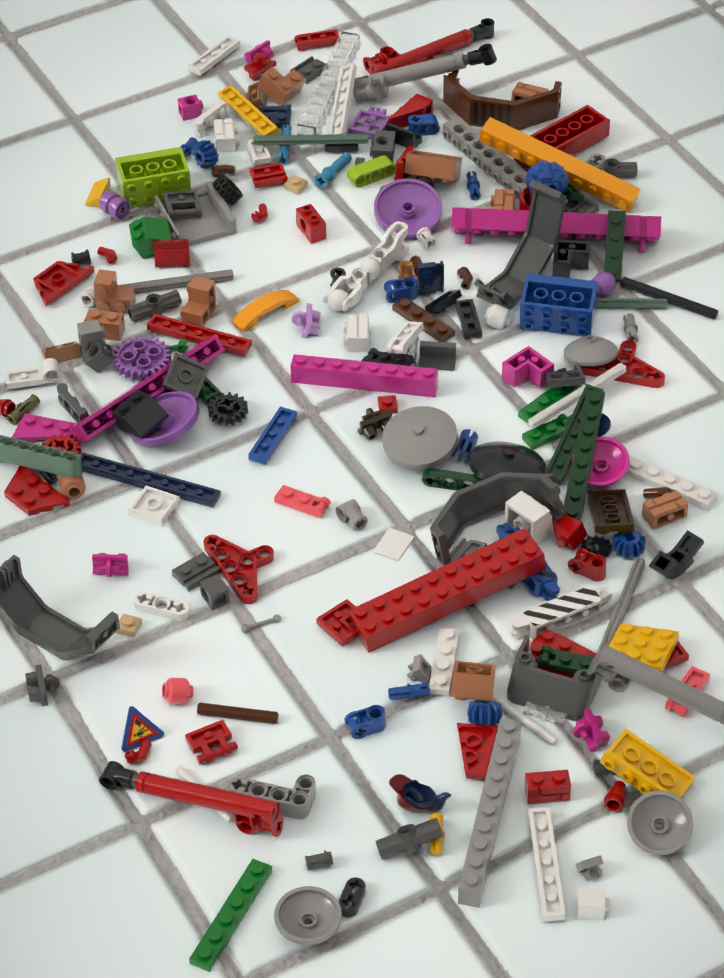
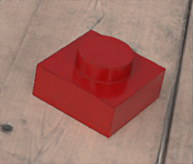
M396 395L377 397L380 414L388 411L391 414L398 413Z

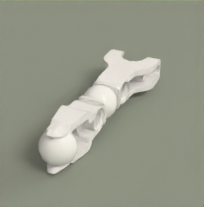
M400 221L393 223L386 230L383 240L372 251V254L368 256V259L363 260L360 266H357L346 276H340L331 286L329 293L323 297V302L328 303L332 310H343V312L363 299L362 294L367 289L368 284H371V280L376 279L395 260L402 261L408 255L409 244L403 242L408 234V225ZM350 290H353V291L351 292V294L348 296V293H346V292H349Z

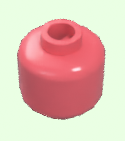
M171 677L162 685V697L166 699L168 704L184 705L188 702L189 698L193 697V685H190L186 678Z

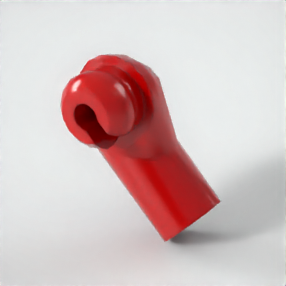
M264 203L258 206L259 212L255 211V214L253 212L251 214V218L256 223L268 217L267 206Z
M101 246L98 248L97 254L105 256L109 264L117 261L115 250Z
M143 740L138 751H126L124 757L127 763L136 764L146 760L152 746L151 742Z

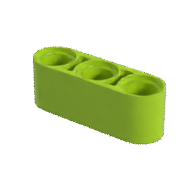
M386 155L350 167L346 175L356 187H363L394 175L396 165Z

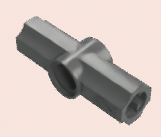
M177 289L162 295L153 293L149 294L145 301L128 306L127 313L131 321L146 316L152 317L154 313L162 315L163 310L182 304V300Z
M436 817L418 825H404L397 830V833L375 842L383 860L402 852L413 853L418 851L422 844L443 837V833Z

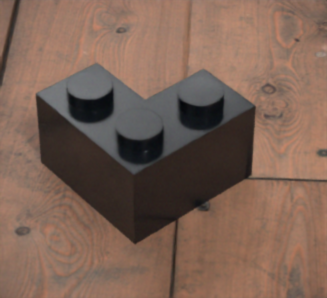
M558 240L554 251L552 276L570 278L571 268L588 269L590 242Z

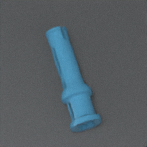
M344 152L331 166L325 167L321 174L315 176V183L320 188H325L328 182L333 181L336 178V174L352 160L351 155Z

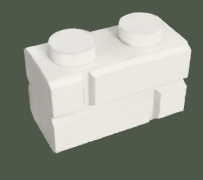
M232 118L214 120L217 152H234L236 145L239 144L237 125H234Z
M349 314L347 322H344V333H347L344 334V345H347V351L357 352L358 350L359 352H368L369 316L368 314H359V316L357 314Z

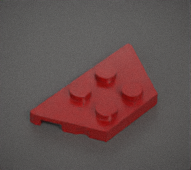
M57 261L35 276L33 283L45 306H48L93 274L94 267L89 265L88 268H82L77 263Z
M19 466L4 491L5 497L29 516L39 514L40 512L52 511L54 506L64 505V508L70 506L68 498L28 467Z

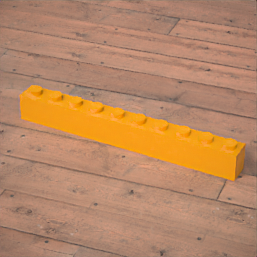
M489 117L481 129L478 141L529 166H533L540 161L557 162L564 167V172L569 176L570 185L621 210L630 213L638 200L640 188L498 120Z

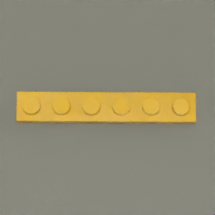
M232 85L218 92L219 98L225 101L259 135H276L279 133L278 127Z

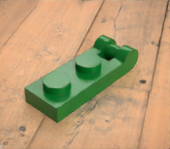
M562 413L556 419L522 433V440L533 450L561 438L566 428L568 417Z

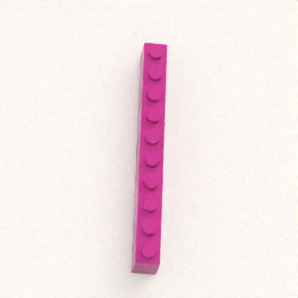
M214 335L182 355L205 364L225 351L218 337ZM171 362L68 428L72 436L76 437V440L80 441V443H83L115 423L112 412L137 390L149 394L152 398L164 391L166 388L161 386Z

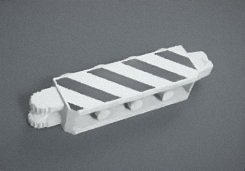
M590 584L550 601H545L533 608H528L522 612L521 617L513 620L511 635L516 639H521L525 635H529L531 639H534L545 630H551L555 633L597 616L600 613L601 604L612 598V592L606 585L594 588Z

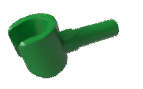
M181 339L178 345L169 346V349L185 353L189 346H185L187 343L186 339Z

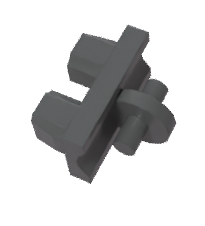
M35 665L36 671L25 673L27 687L39 685V687L28 688L29 701H41L42 706H47L46 691L54 693L60 686V680L52 674H48L44 679L42 665Z

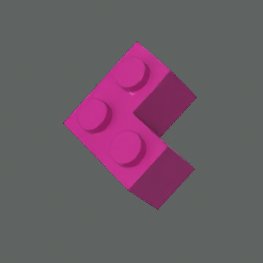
M527 346L502 362L501 379L512 387H516L528 379L537 387L542 388L547 384L546 373L554 371V363L530 346Z

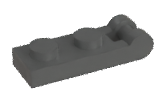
M58 384V401L77 423L87 417L88 412L86 408H82L77 398L68 392L67 384Z

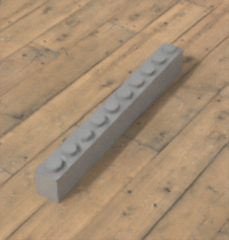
M500 718L458 887V904L480 908L520 741L521 722Z

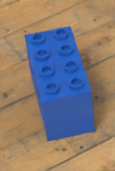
M527 273L520 303V329L577 336L591 335L597 304L598 281Z

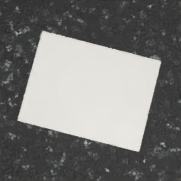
M389 527L373 552L398 561L415 536Z

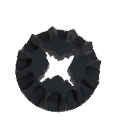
M596 534L594 537L587 536V539H584L581 544V548L604 558H607L612 552L610 539H605L604 535L601 537H597ZM595 544L599 546L598 550H596Z

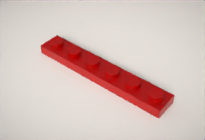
M155 313L147 323V330L179 339H186L197 344L216 335L226 352L244 357L252 346V340Z

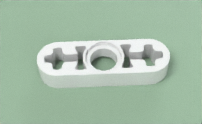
M139 592L134 596V605L138 611L176 621H184L190 615L189 605L184 601L148 592ZM159 604L167 605V607L163 609L157 608Z

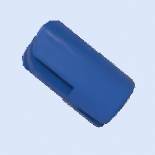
M465 429L460 433L457 446L451 454V457L454 458L458 449H460L461 452L457 460L461 461L465 451L468 452L464 463L469 462L471 451L475 448L478 441V434L475 431L471 437L469 436L471 429Z

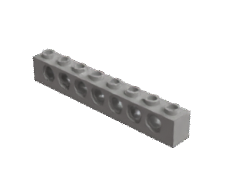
M460 117L443 124L442 134L445 140L449 141L505 189H514L515 198H520V193L527 187L525 183L527 172L503 152L478 141L480 133Z

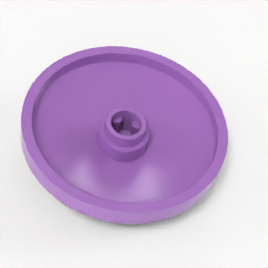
M399 179L388 183L378 192L374 201V216L378 225L385 232L397 221L406 223L408 225V234L405 239L417 238V232L421 228L428 227L432 231L439 224L442 216V201L437 191L429 184L416 179Z
M172 391L157 395L153 399L168 413L169 417L144 439L132 434L129 435L135 443L142 446H158L171 442L185 434L194 425L199 416V406L195 398L187 392Z

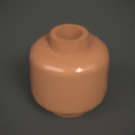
M82 475L76 478L60 477V489L66 498L77 499L84 494L86 487Z

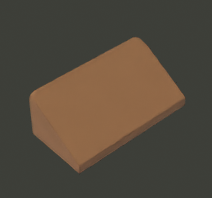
M259 81L249 85L247 90V100L256 108H258L259 104L267 105V95L257 87Z
M76 341L41 350L44 359L53 358L58 363L82 356L80 346Z

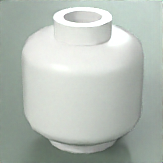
M493 304L492 307H488L484 319L488 326L501 330L504 325L508 327L511 316H509L508 308Z

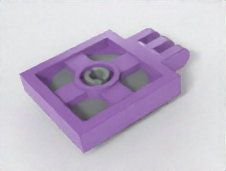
M371 106L368 111L359 110L348 128V134H368L369 138L372 139V137H375L376 130L385 131L390 117L386 115L387 109L381 111V108L377 107L375 110V107Z

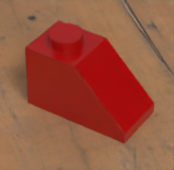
M565 514L559 520L552 516L553 532L557 539V544L562 548L574 551L588 535L583 522Z

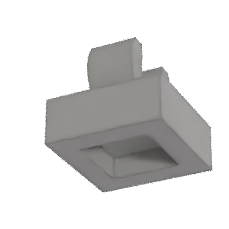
M421 654L414 656L413 663L408 665L411 673L407 674L408 678L411 681L419 679L421 683L430 682L431 665Z
M601 855L575 864L578 872L584 871L586 881L591 880V870L595 871L597 878L602 876V870L598 867L603 864Z

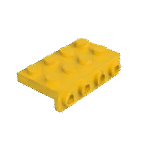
M626 728L611 747L605 751L600 760V763L606 769L614 772L625 782L637 788L643 795L652 791H667L682 798L696 778Z

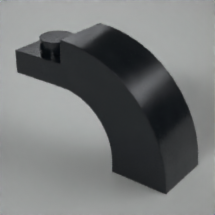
M687 530L670 552L664 553L660 550L649 564V567L667 579H675L694 562L693 557L703 546L704 540Z

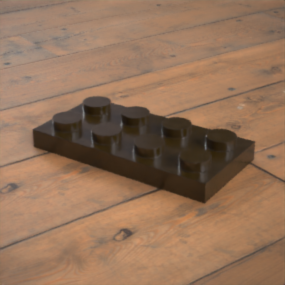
M626 489L587 491V500L595 533H628L634 531L635 524Z

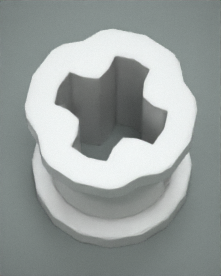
M423 227L417 232V239L424 243V247L427 250L433 249L438 244V239L431 234V230L428 227Z

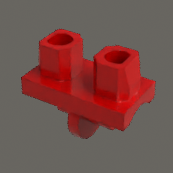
M257 53L254 55L255 60L245 65L244 70L249 73L250 79L257 81L260 79L261 73H265L271 67L276 66V61L271 60L267 55Z

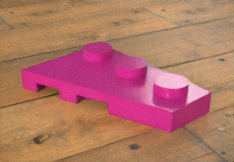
M25 413L12 438L29 440L32 443H36V440H46L47 437L52 439L53 434L58 437L60 433H63V436L70 434V438H72L73 436L68 428L76 423Z

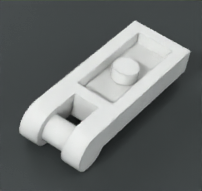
M220 100L194 120V127L196 128L194 133L196 137H203L204 132L214 126V120L223 119L227 116L225 101Z
M407 321L386 346L387 353L394 354L398 352L399 354H406L410 344L424 329L423 322Z

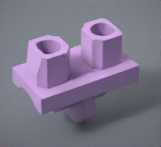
M307 303L306 312L297 311L292 315V323L298 327L302 326L301 337L307 338L308 334L318 335L321 324L318 323L321 312L312 310V304Z

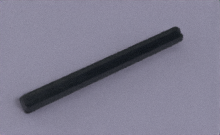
M623 277L620 281L621 287L655 299H667L671 305L713 320L718 316L719 311L715 308L628 277Z

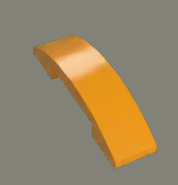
M289 290L274 291L251 302L235 316L232 322L244 332L257 325V319L280 306L287 309L300 301Z

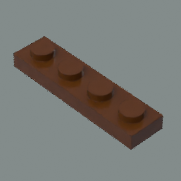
M407 297L400 299L392 305V310L410 322H423L424 329L422 331L438 342H446L455 336L454 329Z

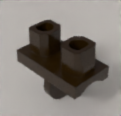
M372 408L366 409V415L362 416L363 421H360V428L357 430L359 435L364 434L367 440H371L378 434L376 429L380 428L383 433L386 424L392 418L391 412L388 411L380 414L379 410L374 412Z

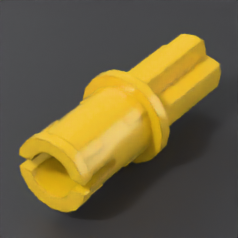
M439 813L430 815V820L437 817L443 833V837L430 841V853L434 856L442 854L443 838L445 837L443 815Z

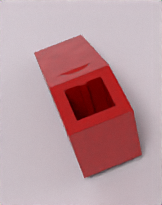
M419 94L414 95L389 117L388 123L401 128L408 127L409 116L433 114V100Z

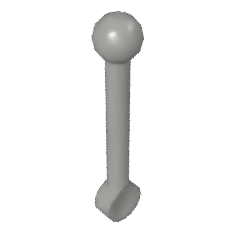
M275 614L273 618L250 625L244 624L241 629L243 632H247L251 628L271 622L279 623L281 616Z

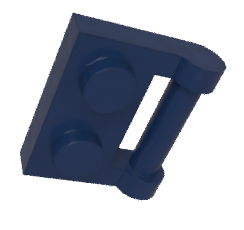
M259 104L258 110L278 128H281L283 125L286 128V124L290 125L291 105L264 106V104Z

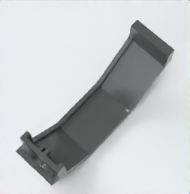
M531 180L529 184L533 191L525 233L504 271L486 285L478 278L474 283L478 288L476 297L491 304H498L508 308L522 298L526 274L541 275L557 247L566 197L562 192L535 180Z
M501 472L454 492L430 527L436 558L440 564L444 566L451 563L449 550L465 527L505 510V502L520 491L531 496L541 505L546 506L556 520L563 518L562 509L564 507L559 497L561 491L555 474Z
M16 555L10 557L0 566V611L19 635L56 657L66 659L93 654L120 629L119 616L113 611L95 627L85 628L48 607L24 578L20 558Z

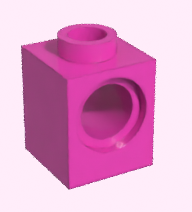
M196 94L177 99L178 112L183 121L202 115L203 103Z

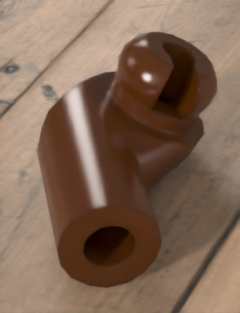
M216 165L212 167L211 175L219 177L220 173L235 174L236 168L233 165Z
M461 267L457 270V275L460 278H464L461 287L469 289L473 276L467 267Z
M669 487L648 488L643 490L644 498H658L664 493H671L672 490Z

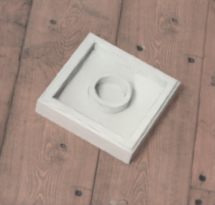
M146 485L128 509V515L163 526L179 504L180 496Z

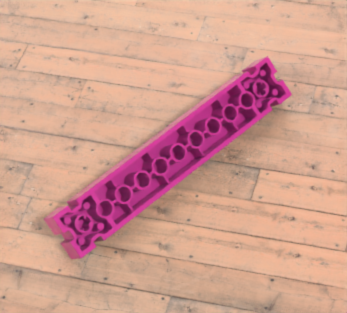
M452 207L451 229L455 231V234H465V244H472V233L473 235H483V232H489L491 236H500V233H507V236L517 237V234L525 233L529 211ZM564 212L559 239H569V236H576L578 240H586L587 237H593V240H604L607 236L608 214ZM626 215L624 238L628 239V242H638V252H645V242L656 243V240H659L661 237L662 216Z

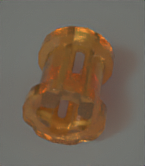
M402 261L399 263L398 269L400 274L398 279L414 278L412 274L414 264L412 262Z

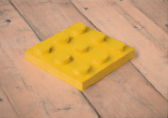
M621 623L609 647L663 672L680 638L679 631Z

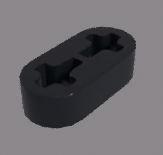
M350 878L345 884L339 899L342 916L353 917L359 911L366 892L365 882L361 878ZM359 887L356 889L355 894H353L352 889ZM349 901H352V906L345 908V906H348Z

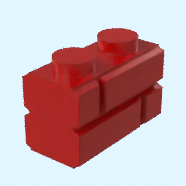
M568 769L525 773L524 788L527 804L570 800L571 782Z

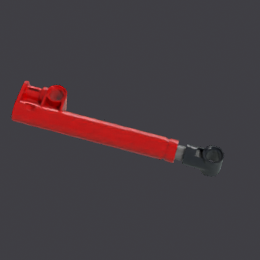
M490 18L482 19L481 24L471 27L469 30H461L403 54H399L392 47H382L375 56L363 58L364 68L371 75L431 60L433 55L446 54L469 45L472 41L482 38L491 39L494 37L495 22Z
M109 761L99 777L100 784L107 789H115L116 786L127 789L135 788L140 793L231 813L234 815L237 828L245 834H253L254 831L271 832L272 836L278 837L283 829V815L280 804L277 801L144 771L138 774L137 771L126 769L116 761Z

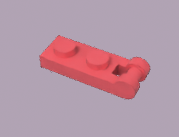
M285 485L280 488L274 497L275 503L318 518L322 517L325 512L324 509H327L331 504L327 497L320 498Z
M691 666L681 681L702 691L710 679V674ZM668 699L665 704L666 710L678 712V715L683 718L689 708L671 699Z

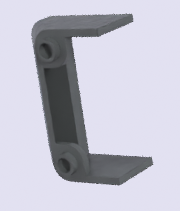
M525 635L514 660L507 688V699L511 703L577 722L584 717V710L590 708L602 678L593 673L588 675L587 669L578 670L572 679L534 668L536 659L533 654L529 653L530 636Z

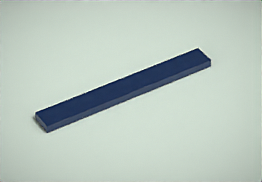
M87 453L81 454L82 472L143 489L147 485L180 496V499L214 508L221 496V490Z

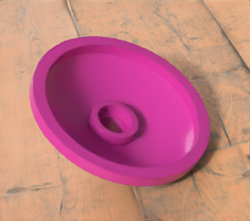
M597 437L589 486H611L619 482L626 475L630 459L628 451L622 443L610 437Z

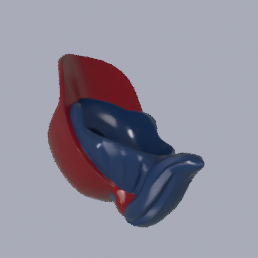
M397 774L389 780V785L398 794V805L410 812H421L426 809L438 812L443 808L446 800L451 797V794L448 792L436 795L430 786L421 784L417 780H412L402 774Z

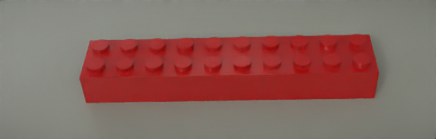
M523 528L348 610L350 625L358 631V638L368 653L545 570L544 553L528 531Z

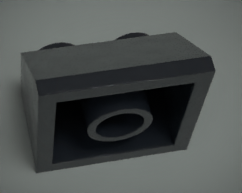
M139 390L131 394L125 402L112 412L120 430L144 439L169 417L168 413L149 394Z

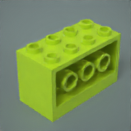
M182 147L115 158L121 196L131 203V208L155 203L156 195L162 203L164 202L163 192L191 190L190 171Z

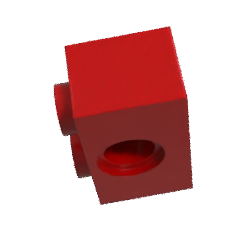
M308 204L296 208V225L308 241L313 244L325 240L326 222L313 205Z

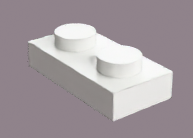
M253 140L247 141V146L255 165L271 163V156L266 145H254Z

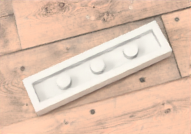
M227 35L188 64V71L201 76L240 46V40Z
M439 627L429 684L430 694L449 696L459 629Z

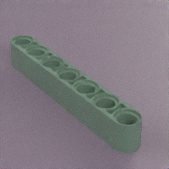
M0 435V461L70 478L82 475L81 455L78 453Z

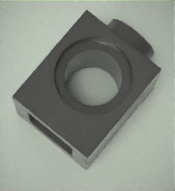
M101 340L84 352L85 364L98 373L114 361L112 347Z
M218 574L200 581L201 596L211 610L230 603L229 589Z

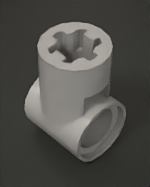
M355 499L349 500L335 509L339 520L343 523L347 521L355 531L363 529L368 522L367 517L361 512L360 506Z

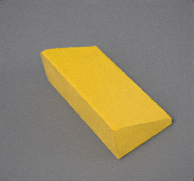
M109 177L94 183L85 202L86 206L99 207V199L111 187Z

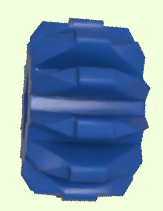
M201 140L192 147L194 160L197 161V165H200L202 169L211 168L219 161L217 149L210 140Z
M634 528V531L628 533H615L612 547L616 552V556L622 555L623 559L629 557L632 560L633 556L639 557L644 553L646 539L642 535V531L636 532Z
M486 700L470 702L467 709L469 722L481 726L499 724L502 717L501 703Z

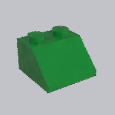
M143 216L129 224L132 246L143 259L154 254V241L172 240L170 225L167 219Z

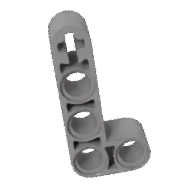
M309 774L299 776L293 789L243 777H234L228 782V791L277 801L280 804L283 816L304 819L309 815L314 803L316 783L314 777Z

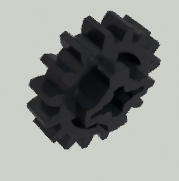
M229 392L228 395L221 393L220 397L215 395V400L210 399L208 415L212 417V422L217 421L218 425L224 423L227 426L228 423L235 425L236 421L241 423V418L246 419L248 406L243 396L238 398L237 393L233 396Z

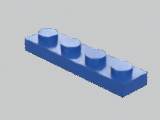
M280 406L249 452L248 459L266 465L297 418V411Z

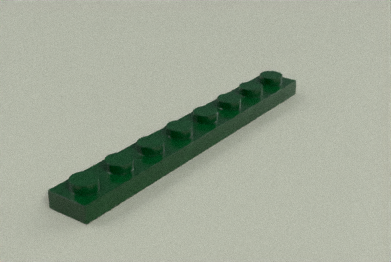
M594 390L586 391L562 511L563 514L579 521L582 518L606 393Z

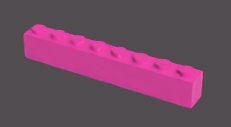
M293 354L290 365L291 383L435 398L438 388V369L297 354Z

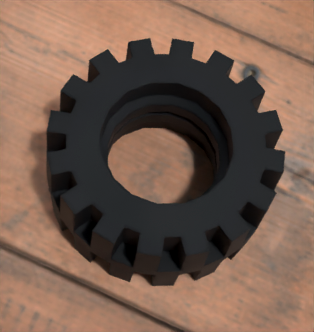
M221 174L212 183L217 193L231 205H234L243 196L236 184L224 174Z

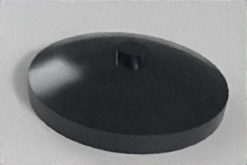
M494 441L480 444L471 451L469 458L471 471L482 480L501 472L545 473V462L537 452L526 446L511 442Z

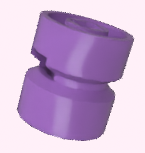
M112 190L104 192L99 199L100 209L117 220L126 218L130 212L131 203Z

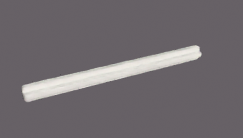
M619 363L587 384L601 388L624 374L626 366ZM586 384L528 420V425L534 429L577 403Z

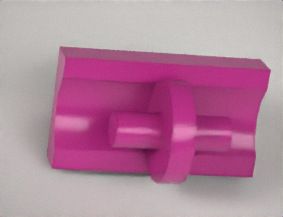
M266 40L255 46L251 51L244 53L246 62L251 63L255 60L254 55L257 53L267 55L271 59L274 53L270 48V41Z
M98 553L92 555L93 574L106 575L107 577L129 574L128 555L125 553H118V555Z
M585 709L584 717L578 720L573 728L574 736L585 740L590 752H596L599 745H607L610 740L608 731H600L603 726L602 717L594 716L591 709Z

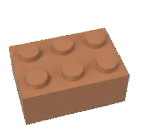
M413 150L406 153L404 173L409 174V177L413 178L425 176L431 180L439 178L441 182L451 183V181L460 178L462 157Z

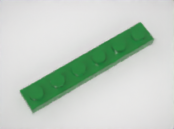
M256 859L251 860L190 956L189 963L208 972L211 971L272 873L271 865Z

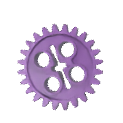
M145 335L142 336V339L136 336L135 340L129 338V342L122 341V345H117V349H114L113 367H115V371H119L120 376L124 374L125 379L131 376L132 381L135 378L141 381L142 378L149 377L172 361L171 350L168 345H165L164 341L159 342V338L152 340V336L146 339Z

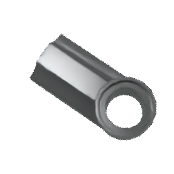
M609 158L605 161L604 172L617 178L636 177L638 172L637 162H619L617 159Z

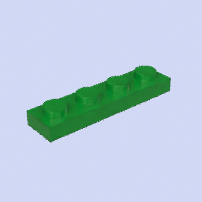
M582 385L578 387L562 386L558 389L550 388L519 410L518 417L529 424L528 420L582 387Z

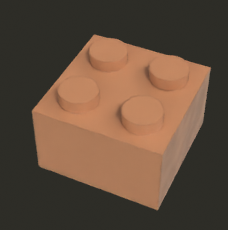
M455 661L450 697H455V699L462 701L467 700V698L475 699L476 701H492L496 665Z

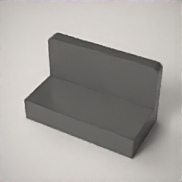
M420 341L419 367L447 371L455 370L456 343Z

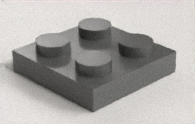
M175 353L161 387L170 391L187 392L196 400L209 366Z

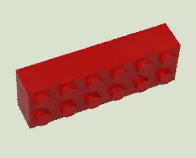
M586 105L530 136L567 154L575 155L609 136L610 119L589 105ZM514 159V161L519 163L527 170H529L532 167L522 161Z

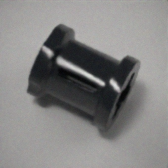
M88 249L81 253L74 254V252H71L72 263L91 265Z
M334 268L330 271L332 278L330 287L340 276H346V271L343 268Z

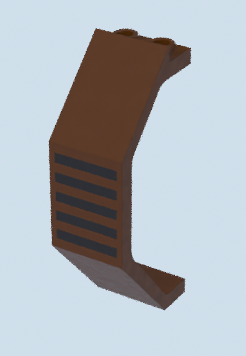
M460 69L452 71L448 76L444 75L443 102L470 126L483 127L489 117L516 130H522L558 118L561 109L562 82L555 81L554 87L550 91L517 101L472 95L460 85V78H457Z

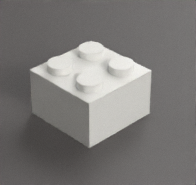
M520 491L505 502L504 523H508L512 528H525L537 545L549 538L550 510L546 506L541 505L523 491Z

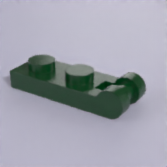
M543 645L537 665L543 669L575 674L581 669L588 670L594 657L556 650L551 646Z

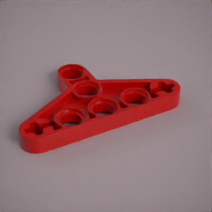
M631 340L621 343L618 356L613 361L595 366V368L593 366H580L584 375L598 377L617 364L622 363L626 366V372L614 379V381L651 388H661L665 384V374L635 357L637 345ZM626 359L628 362H621L620 360ZM599 368H606L607 370L601 371ZM637 374H638V375H642L643 377L639 378V377H635L634 375H637Z
M217 535L206 536L203 541L205 552L215 562V565L220 567L222 576L237 597L244 604L255 603L258 598L257 569L273 562V548L268 545H262L247 551ZM262 553L270 554L268 557L261 556ZM218 555H226L223 559L217 558ZM245 560H252V561H253L251 564H244V563H243V561H245ZM228 567L235 568L233 571H226L225 569ZM241 579L244 580V583L236 584L235 581Z

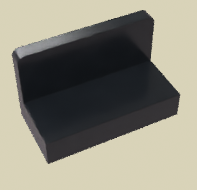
M391 123L386 124V131H396V144L405 148L408 146H415L416 148L422 143V136Z

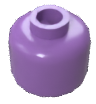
M600 272L591 280L598 281L597 297L600 298L607 297L616 287L614 276L608 272Z

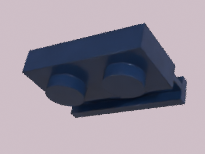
M440 261V263L428 262L417 264L418 295L433 294L436 291L444 292L443 261Z

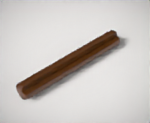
M202 702L198 703L197 714L272 724H277L279 714L276 711Z

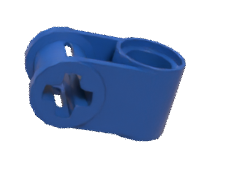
M434 114L411 115L408 118L409 128L407 130L414 132L416 135H435L440 130L439 123Z
M407 277L386 281L384 290L387 292V301L396 303L404 297L411 301L417 299V279Z
M372 705L347 714L344 721L351 729L350 734L352 738L361 739L367 735L383 731L386 727L385 709L380 705Z

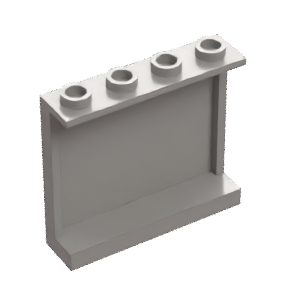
M213 181L206 182V191L197 193L202 209V216L200 217L190 215L176 216L171 219L166 211L164 202L161 203L158 196H155V203H153L154 211L159 214L160 219H167L169 221L172 240L189 239V246L237 233L236 219L224 199L212 186ZM194 207L172 208V209H173V210H178V209H191V208H194Z

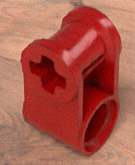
M580 548L576 551V556L568 561V568L575 574L582 575L596 582L602 581L606 577V559L603 556Z

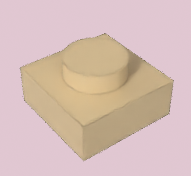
M295 175L284 183V189L295 194L301 193L308 186V180Z
M123 613L119 620L120 629L116 633L134 638L142 625V618Z

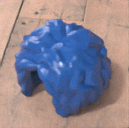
M540 161L528 170L525 178V183L532 196L533 191L529 187L531 180L562 192V194L567 190V184H570L569 176L564 172V167L557 162Z

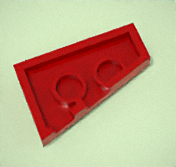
M457 723L466 778L485 780L498 725L481 726Z

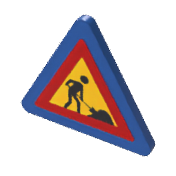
M134 706L128 708L121 746L123 752L140 746L143 740L153 741L164 736V732Z

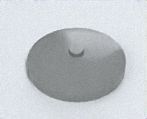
M417 406L399 412L388 421L382 433V444L386 456L394 464L411 470H423L441 464L451 456L458 442L457 427L454 420L446 412L429 406Z

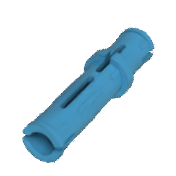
M286 124L285 129V125L281 127V135H291L292 127ZM280 145L278 163L283 165V160H285L284 164L288 163L290 145Z

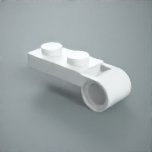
M53 358L45 359L42 362V367L5 372L7 389L43 385L56 382L60 378L58 361Z

